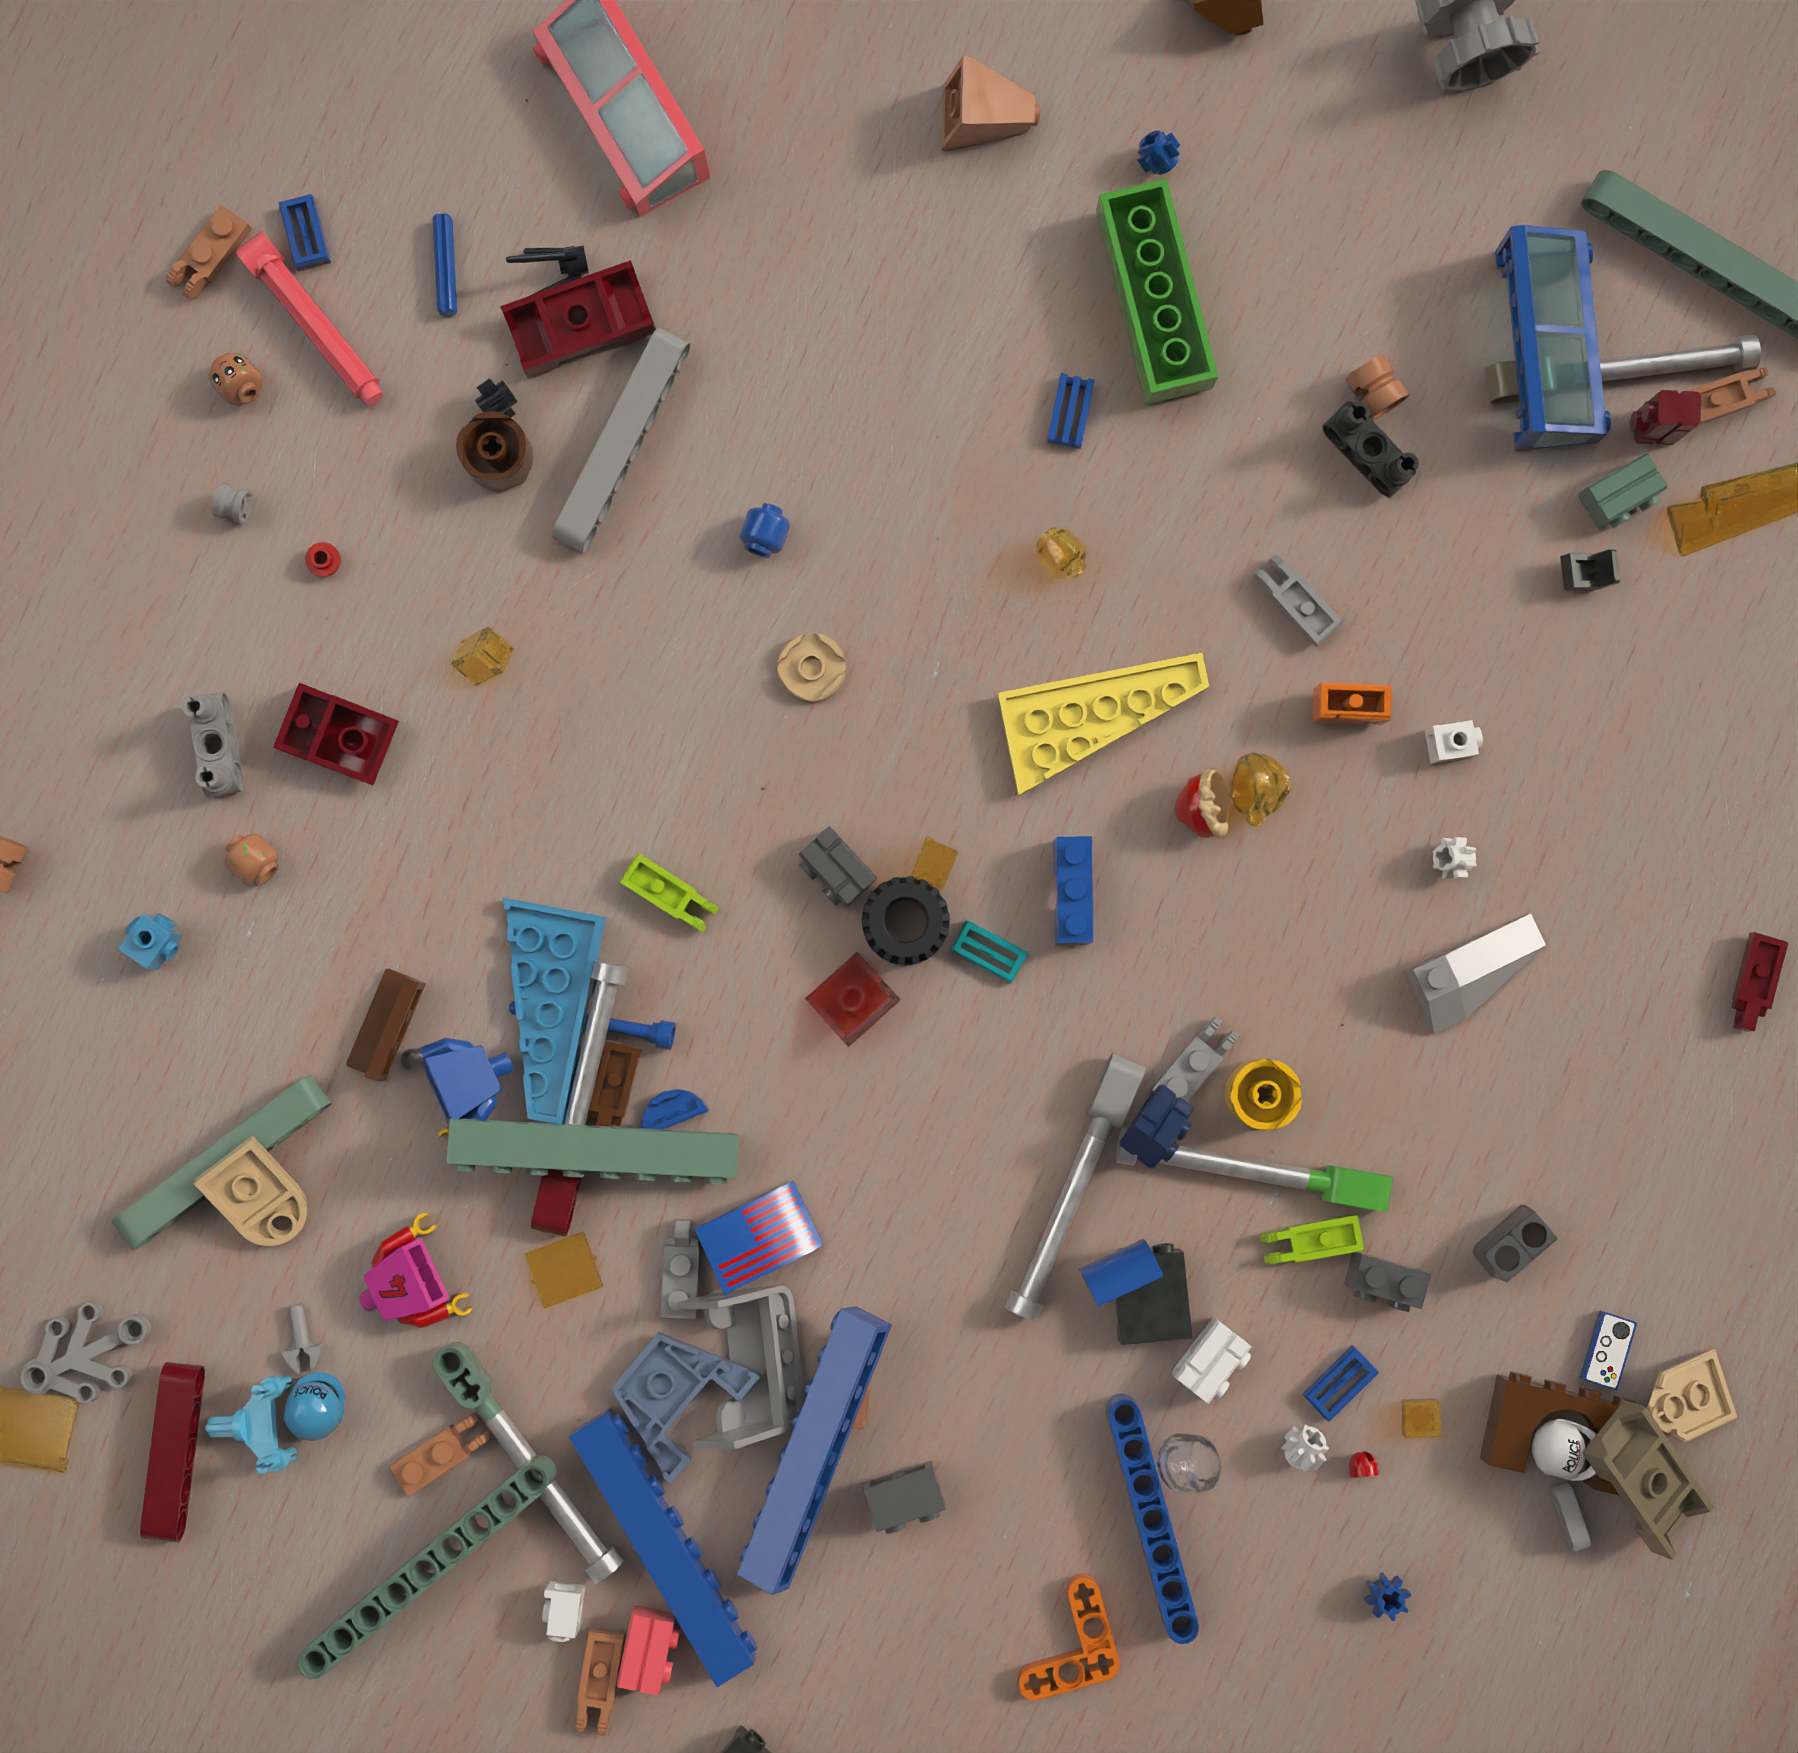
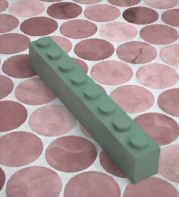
M450 1118L446 1164H454V1171L474 1172L476 1165L490 1166V1172L512 1173V1167L527 1168L526 1174L548 1175L549 1169L563 1170V1176L584 1177L585 1171H599V1178L620 1179L621 1173H635L636 1180L655 1181L656 1174L670 1175V1181L691 1182L692 1176L706 1177L705 1183L727 1184V1178H736L739 1135L721 1132Z

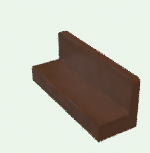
M392 969L385 970L346 1062L347 1066L365 1073V1077L377 1082L386 1081L426 983Z

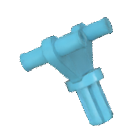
M287 1375L280 1378L277 1376L265 1378L259 1385L252 1387L251 1392H254V1394H251L250 1400L243 1409H239L234 1415L211 1416L208 1418L205 1431L208 1432L211 1438L234 1437L238 1442H245L259 1458L256 1465L261 1466L256 1467V1470L260 1474H265L268 1471L279 1472L284 1470L288 1463L294 1462L297 1459V1455L291 1456L297 1453V1451L293 1447H287L284 1450L278 1448L275 1398L281 1396L283 1391L291 1389L292 1384L286 1385V1383L292 1382V1379Z

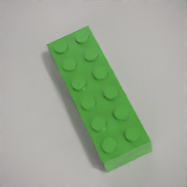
M1167 178L1100 194L1096 214L1146 405L1213 389L1219 376Z

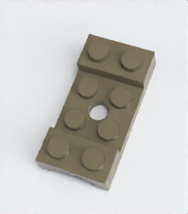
M1624 1400L1582 1452L1599 1478L1610 1481L1638 1521L1634 1528L1653 1553L1673 1560L1677 1554L1670 1538L1686 1517L1708 1513L1714 1507L1645 1406ZM1654 1477L1655 1486L1652 1489L1651 1482Z

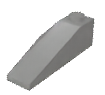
M1530 913L1403 970L1432 1034L1466 1020L1545 946V943Z

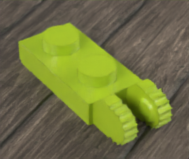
M637 853L619 881L677 920L681 918L703 933L707 926L696 916L693 917L686 913V908L693 900L709 913L716 914L719 907L697 894L696 889L640 853Z
M1357 1214L1286 1226L1287 1229L1273 1230L1260 1234L1261 1242L1266 1243L1289 1239L1291 1251H1277L1265 1255V1264L1288 1261L1297 1263L1365 1250Z

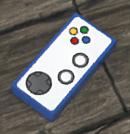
M1600 1310L1580 1378L1617 1391L1637 1322Z

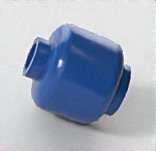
M763 503L762 508H751L747 512L740 532V539L745 544V550L765 558H770L771 554L779 553L782 550L790 523L781 515L783 511L781 508L769 503Z

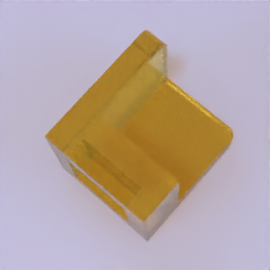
M488 626L462 640L451 665L472 684L478 686L503 673L514 648Z
M927 836L911 876L919 880L923 879L928 884L943 890L957 857V850L935 842L933 838Z

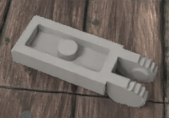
M1274 555L1269 559L1272 568L1286 581L1279 587L1268 573L1261 569L1255 571L1253 576L1258 584L1271 594L1269 597L1306 638L1317 647L1344 622L1298 571L1294 572L1279 555Z
M1215 1016L1198 1036H1194L1153 1085L1151 1090L1154 1092L1159 1085H1165L1176 1094V1098L1181 1097L1188 1102L1223 1060L1222 1056L1229 1050L1239 1035L1232 1030L1223 1037L1221 1043L1213 1050L1205 1042L1219 1029L1222 1020Z

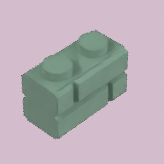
M1643 454L1586 487L1578 494L1579 499L1585 509L1589 511V515L1597 528L1600 529L1610 523L1614 529L1631 519L1632 517L1629 512L1638 506L1643 512L1661 501L1658 495L1668 489V485L1660 472L1656 470L1657 467L1649 454Z

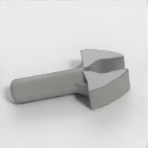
M294 1304L289 1307L295 1343L291 1349L283 1351L282 1355L287 1364L299 1374L303 1371L300 1354L304 1351L309 1355L310 1368L313 1371L321 1361L324 1343L315 1345L309 1340L304 1306L302 1304Z

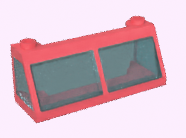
M566 0L533 31L537 45L533 47L535 54L543 66L549 64L557 73L620 179L623 188L618 190L628 209L634 207L639 217L710 178L703 146L615 0Z

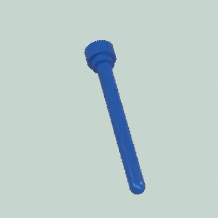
M515 1001L509 1005V1011L513 1015H516ZM587 1014L585 1028L587 1026L589 1014ZM610 1018L607 1032L649 1039V1042L655 1044L656 1048L671 1050L675 1037L676 1023L661 1020L660 1023L653 1022L652 1025Z

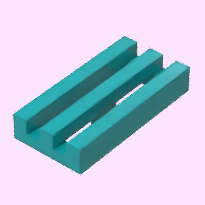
M966 920L950 950L1011 984L1028 954L1023 949L969 920ZM971 930L1018 956L1016 962L967 936L968 931ZM962 942L1012 968L1010 973L1008 974L960 948Z

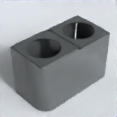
M1520 1205L1474 1246L1473 1254L1492 1277L1508 1283L1558 1238L1534 1210L1526 1205ZM1532 1222L1539 1223L1545 1231L1544 1240L1535 1248L1527 1246L1522 1239L1523 1228ZM1502 1246H1512L1520 1255V1261L1509 1271L1500 1269L1495 1262V1254Z

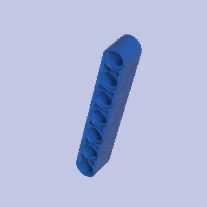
M1124 1393L1116 1394L1107 1402L1106 1415L1162 1622L1169 1637L1175 1643L1188 1644L1197 1637L1199 1623L1142 1414L1131 1396ZM1122 1404L1130 1405L1132 1407V1414L1128 1419L1120 1421L1114 1417L1118 1406ZM1132 1439L1141 1441L1142 1447L1137 1454L1128 1455L1124 1453V1446L1128 1441ZM1140 1475L1151 1477L1150 1485L1144 1490H1138L1133 1487L1134 1480ZM1157 1510L1161 1514L1159 1521L1153 1525L1145 1524L1143 1517L1146 1512ZM1160 1545L1169 1546L1170 1552L1166 1558L1162 1560L1153 1558L1152 1554L1156 1547ZM1177 1581L1180 1586L1176 1593L1167 1595L1162 1592L1166 1582ZM1179 1616L1189 1618L1188 1625L1182 1630L1172 1628L1173 1621Z

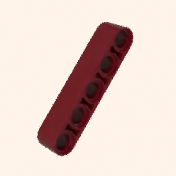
M166 1362L162 1367L158 1384L140 1525V1536L142 1539L180 1542L184 1535L205 1381L204 1366Z

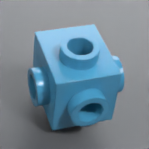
M157 913L156 916L142 914L130 922L125 931L127 936L118 949L146 969L159 970L164 961L171 960L180 947L178 941L183 935L173 929L176 923L161 913Z

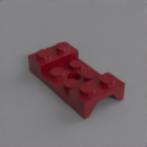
M631 260L500 306L527 378L559 368V362L621 340L626 344L652 335L656 330ZM581 309L587 312V319L583 324L574 325L569 322V316L574 310Z

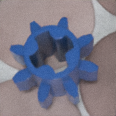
M1152 131L1140 141V149L1138 150L1140 157L1137 161L1145 172L1151 170L1153 174L1163 175L1171 171L1178 163L1177 156L1180 153L1177 148H1179L1180 144L1172 132L1166 135L1164 131Z
M1380 1572V1579L1374 1583L1367 1581L1371 1589L1370 1595L1365 1596L1364 1600L1368 1605H1375L1372 1613L1377 1618H1380L1385 1613L1393 1622L1396 1619V1614L1401 1611L1408 1613L1405 1599L1411 1597V1593L1407 1589H1399L1403 1582L1399 1576L1396 1575L1390 1581L1383 1572ZM1384 1593H1386V1594H1388V1595H1391V1594H1392L1393 1597H1392V1599L1389 1601L1388 1599H1385V1598L1382 1599V1595H1383Z

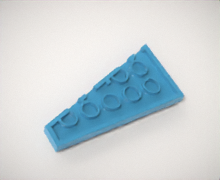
M503 898L504 910H507L509 928L507 929V938L511 946L512 965L510 966L516 1019L519 1020L521 1036L519 1046L520 1052L523 1054L525 1072L523 1082L527 1118L554 1124H564L594 984L591 974L595 960L599 959L607 917Z

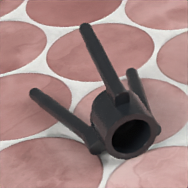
M584 245L564 248H525L523 250L525 255L506 257L507 263L559 261L561 274L568 273L569 277L547 286L534 294L579 279L582 274L589 273Z

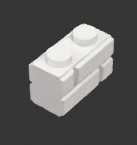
M1213 1316L1172 1370L1171 1374L1209 1404L1213 1398L1219 1400L1227 1391L1230 1383L1226 1380L1234 1369L1239 1372L1246 1366L1251 1357L1248 1351L1252 1346Z

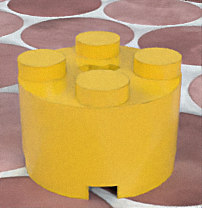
M1255 1058L1241 1063L1228 1077L1224 1091L1227 1107L1234 1118L1248 1127L1259 1130H1274L1286 1126L1296 1117L1302 1103L1301 1085L1295 1072L1286 1064L1272 1059ZM1259 1087H1268L1266 1094L1269 1096L1268 1101H1258L1259 1093L1257 1090Z

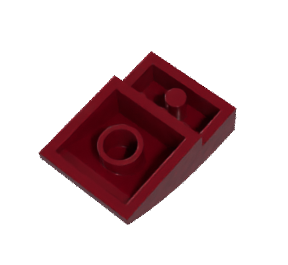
M299 683L273 748L374 786L399 721L335 695H330Z

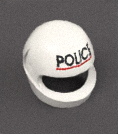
M1564 1419L1548 1421L1536 1430L1531 1441L1532 1455L1537 1467L1545 1475H1553L1567 1480L1581 1481L1593 1477L1597 1473L1591 1465L1583 1473L1577 1474L1584 1465L1585 1456L1582 1452L1586 1448L1584 1439L1579 1431L1586 1434L1590 1441L1597 1434L1591 1429Z

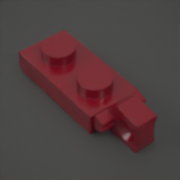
M1756 932L1749 933L1732 997V1008L1737 1010L1733 1028L1745 1032H1754L1758 1017H1765L1767 1010L1772 1009L1788 942Z

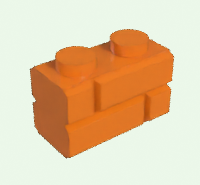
M1321 682L1313 689V723L1364 724L1366 722L1367 725H1383L1391 719V685Z

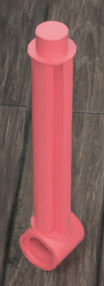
M259 232L235 251L238 257L257 280L262 279L351 390L355 399L361 398L367 406L377 403L384 395L378 387L379 378L371 373L283 263L284 257L264 232Z

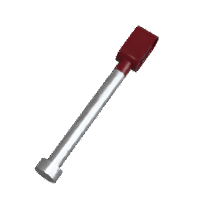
M599 960L594 962L591 978L596 979L597 984L564 1124H586L618 985H626L629 972L628 967ZM549 1169L548 1175H542L532 1215L531 1229L563 1237L567 1236L582 1177L563 1176V1170Z

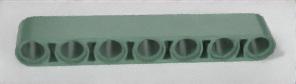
M312 1075L302 1078L112 1220L113 1225L131 1250L141 1247L206 1199L204 1194L194 1185L195 1178L252 1135L268 1152L327 1109L332 1104Z

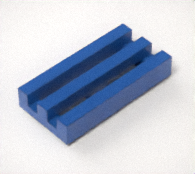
M309 194L278 202L295 268L301 271L305 270V266L310 265L312 268L318 266L317 263L320 262L324 264L331 263L313 195ZM307 204L319 250L317 254H315L302 205ZM295 207L307 253L306 257H301L290 208Z
M1061 373L1047 439L1048 443L1081 449L1095 379L1088 378V380H1084L1080 376L1069 377L1068 374ZM1069 385L1072 386L1063 435L1062 437L1055 436L1065 386ZM1079 388H1084L1085 394L1076 438L1070 439L1069 435Z
M1351 1345L1302 1395L1330 1422L1379 1372ZM1355 1357L1357 1360L1316 1399L1315 1396ZM1364 1367L1367 1371L1326 1409L1323 1405Z

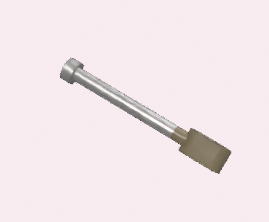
M1756 335L1734 337L1729 345L1600 360L1602 381L1730 365H1732L1736 372L1755 370L1760 363L1761 347ZM1539 357L1543 398L1556 394V387L1590 383L1588 362L1552 366L1550 357ZM1515 360L1499 362L1486 368L1490 403L1506 404L1519 402Z

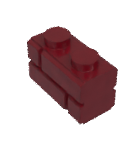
M1661 390L1637 411H1633L1631 415L1630 430L1634 432L1636 443L1653 444L1656 441L1658 445L1675 444L1701 423V395L1696 391H1682L1678 393L1676 390Z

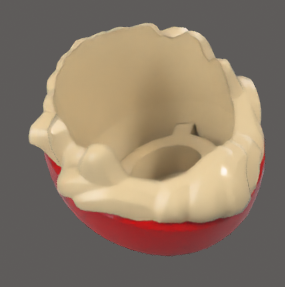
M1207 769L1203 773L1190 778L1186 786L1179 793L1174 807L1177 819L1201 838L1214 836L1223 838L1227 834L1229 829L1227 823L1228 810L1234 804L1233 799L1227 796L1231 791L1230 786L1224 784L1223 776L1212 769Z

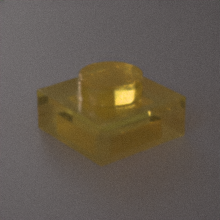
M1401 1399L1402 1435L1405 1438L1441 1437V1410L1438 1399Z

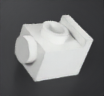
M1473 720L1435 725L1425 730L1431 764L1472 758L1479 754L1478 748L1483 746L1481 729L1479 727L1474 728ZM1455 734L1460 735L1462 746L1454 743L1453 737Z
M556 1581L549 1582L545 1589L544 1597L551 1598V1600H545L542 1622L548 1623L546 1633L548 1639L565 1642L569 1641L570 1638L576 1637L581 1625L586 1585Z

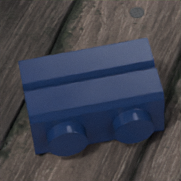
M1159 1085L1146 1100L1119 1141L1120 1146L1131 1155L1136 1154L1137 1159L1149 1168H1154L1161 1159L1167 1163L1179 1148V1145L1174 1141L1176 1139L1181 1141L1193 1125L1187 1121L1194 1111L1193 1106L1181 1097L1176 1098V1094L1165 1085Z

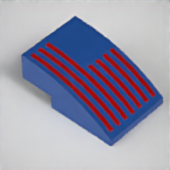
M794 1180L695 1228L724 1294L748 1284L823 1245Z

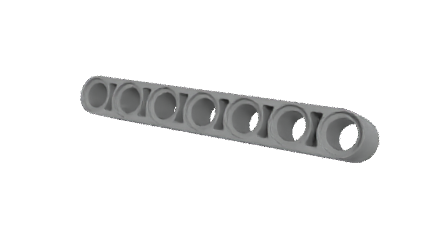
M659 327L654 331L555 523L552 538L583 553L590 548L688 356L690 342Z

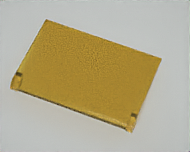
M0 1386V1463L64 1473L68 1467L66 1456L79 1402L71 1397L46 1393L35 1395L26 1390Z

